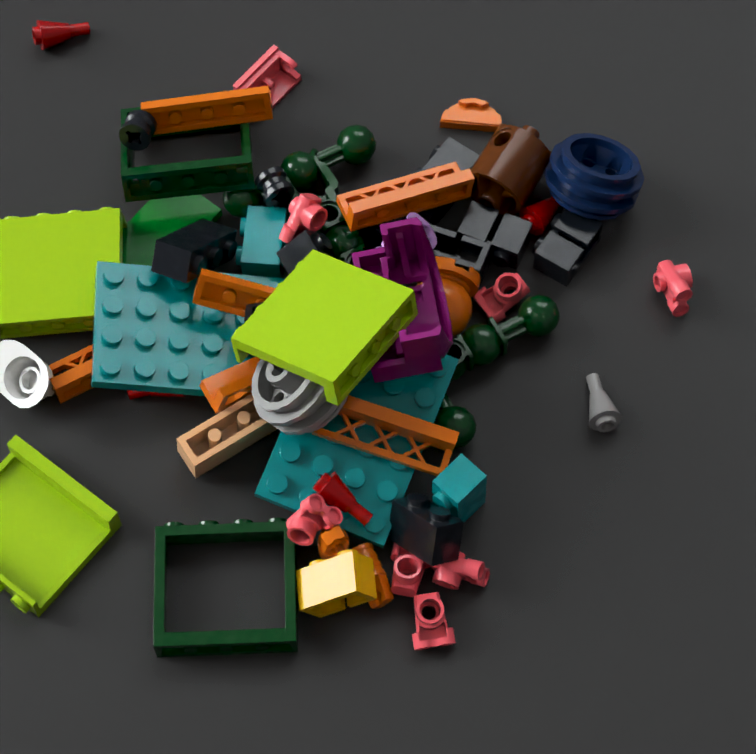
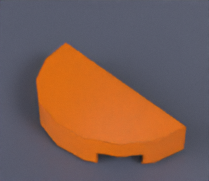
M477 98L458 100L457 104L443 112L440 120V128L495 132L498 126L502 124L501 115L490 107L487 101Z

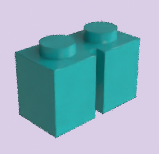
M248 205L247 217H241L240 237H244L243 246H237L236 265H241L242 275L282 278L283 264L277 252L286 245L285 242L279 239V235L284 223L288 221L287 208Z
M461 453L432 481V493L434 494L432 502L439 507L449 509L451 514L465 522L485 503L487 475Z

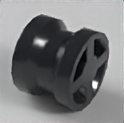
M140 109L129 112L125 123L119 130L121 143L134 151L146 149L157 129L155 118L147 111Z
M270 167L261 172L255 179V185L259 191L264 193L263 200L269 207H276L286 203L295 193L292 183L286 181L287 176L282 167Z

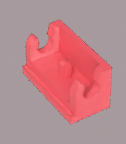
M273 45L233 84V90L269 86L273 109L301 81V75L294 70L297 67V63L280 51L277 46Z

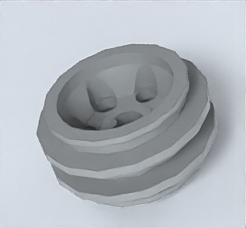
M262 359L258 362L252 377L251 393L259 417L286 435H302L325 427L337 416L348 398L347 396L339 406L326 401L323 386Z

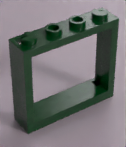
M141 107L121 109V127L125 123L129 112L141 110ZM250 122L152 136L161 137L240 128L242 156L135 167V151L130 150L121 143V180L125 202L255 189Z
M272 518L268 522L238 519L233 523L226 524L205 520L199 522L198 525L168 522L164 526H155L153 648L157 658L298 652L296 543L292 542L287 536V519ZM284 540L285 628L166 632L167 545Z

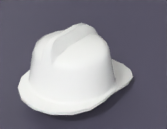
M16 340L1 341L0 393L19 408H31L47 396H53L55 391L52 389L53 386L50 381L53 378V372L49 365L24 344Z

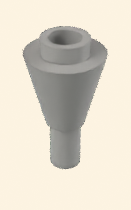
M591 373L586 377L590 391L589 426L591 429L599 432H609L615 429L621 422L622 415L603 390L599 375Z

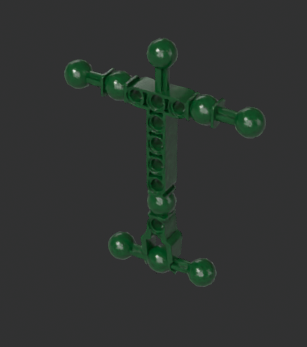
M357 124L342 130L335 145L320 152L312 148L310 153L303 151L290 153L283 159L280 166L286 173V181L292 183L295 189L294 195L287 201L289 205L295 197L299 196L297 191L309 190L316 184L318 178L321 180L325 188V195L318 196L322 199L320 205L327 209V218L335 220L325 222L323 227L316 232L323 233L331 241L333 246L331 250L335 256L334 258L353 265L351 253L367 249L362 233L359 230L351 232L336 202V197L339 195L338 180L329 168L343 161L359 165L366 163L372 158L376 150L375 137L367 127ZM255 185V189L223 192L222 201L225 209L232 216L246 218L248 205L261 206L264 193L259 191ZM530 296L520 306L517 316L499 325L491 316L487 319V324H474L466 329L462 336L460 333L453 338V345L447 353L449 356L459 358L450 382L461 377L467 369L469 371L473 370L474 364L480 366L490 364L498 357L499 353L502 356L506 355L508 342L525 333L537 337L549 335L559 323L560 313L557 304L547 296ZM445 393L434 424L460 432L454 449L465 447L476 433L477 425L475 419L466 408L453 405Z

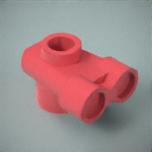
M300 193L299 196L295 197L289 205L288 211L291 215L287 223H284L279 239L288 244L304 230L315 232L321 229L328 217L327 209L320 205L322 199L311 193Z
M671 260L659 262L656 273L653 274L654 287L657 292L664 293L667 305L673 316H683L689 311L687 301L693 295L691 291L693 284L691 270L686 263L674 265Z
M508 272L501 274L492 287L486 289L484 286L479 289L473 298L488 318L492 316L496 323H499L506 318L505 313L531 291L517 272ZM509 290H515L512 294H506Z
M313 493L302 500L300 508L287 519V536L298 545L309 546L313 543L318 531L324 528L330 530L340 524L343 520V514L339 508L327 506L321 495Z
M394 542L390 556L394 562L391 592L413 598L418 591L425 569L429 568L430 565Z
M460 551L458 560L430 566L435 571L432 582L451 590H458L461 580L485 587L489 580L490 569L485 568V563L471 558L465 559L466 555Z
M439 592L413 596L416 633L411 635L414 650L456 644L453 627H448L444 605ZM425 607H432L435 610V617L432 619L424 618L422 610Z

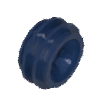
M591 133L574 134L556 144L544 172L550 194L559 205L574 214L597 220L614 219L632 209L645 179L638 157L628 147L611 138Z

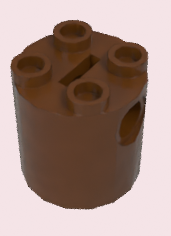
M506 124L498 126L470 169L475 177L471 192L475 202L499 210L500 215H505V213L516 215L521 211L544 175L550 161L551 151L539 139L540 134L535 128L529 125H524L522 128Z

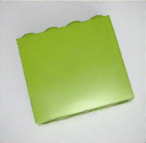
M102 207L99 210L93 211L71 210L61 214L39 213L30 217L7 216L4 219H0V339L93 331L97 261L122 263L123 228H127V222L120 208Z
M312 249L303 260L298 262L295 269L285 280L276 286L272 294L262 304L257 306L254 313L245 323L235 330L231 337L236 361L242 363L249 354L323 386L326 401L339 406L399 337V331L406 329L418 315L415 292L411 288Z
M15 434L7 443L10 453L0 463V593L5 590L13 596L10 601L23 613L26 614L30 610L40 617L122 526V523L114 509Z

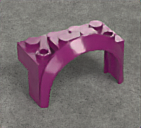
M415 217L380 224L384 247L351 253L353 266L401 285L417 281L423 284L408 287L415 292L418 315L406 329L399 331V337L371 368L375 383L443 370L441 359L445 358L453 345L451 318L441 275L422 222Z

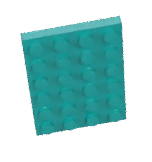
M97 261L91 387L205 396L199 386L203 379L240 364L236 361L231 337L235 330L245 323V317L192 303L197 278L188 283H183L152 272V266ZM222 273L276 288L280 282L285 280V278ZM249 354V355L243 360V362L246 361V360H249V359H251V358H253V357H255V356Z
M446 355L445 358L441 359L443 370L378 383L374 382L370 369L349 395L434 423L459 359ZM337 415L322 428L337 432L345 428L346 425L342 417ZM349 419L351 425L354 424V423H356V422H358V421ZM365 424L354 429L359 440L362 442L370 443L379 438L373 426ZM382 430L384 436L387 435V434H389V433H391V432ZM281 431L254 496L295 513L300 508L302 500L313 493H317L312 488L325 472L331 475L336 471L355 496L356 501L373 514L370 521L364 526L348 512H342L343 520L338 525L348 535L383 548L392 527L390 523L392 500L404 497L415 469L312 435V432L302 435H286ZM349 432L344 434V436L352 438ZM397 435L387 440L390 448L395 453L403 454L412 450L405 437ZM415 441L417 447L423 444ZM382 443L377 445V447L385 449ZM415 454L409 457L418 460Z

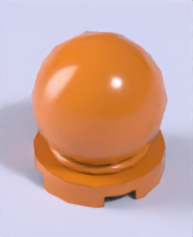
M435 256L448 303L454 338L466 329L472 317V301L470 297L475 296L478 292L481 278L480 274L471 266L467 271L455 266L456 259ZM417 281V282H416L417 285L423 284V283L420 282V281Z

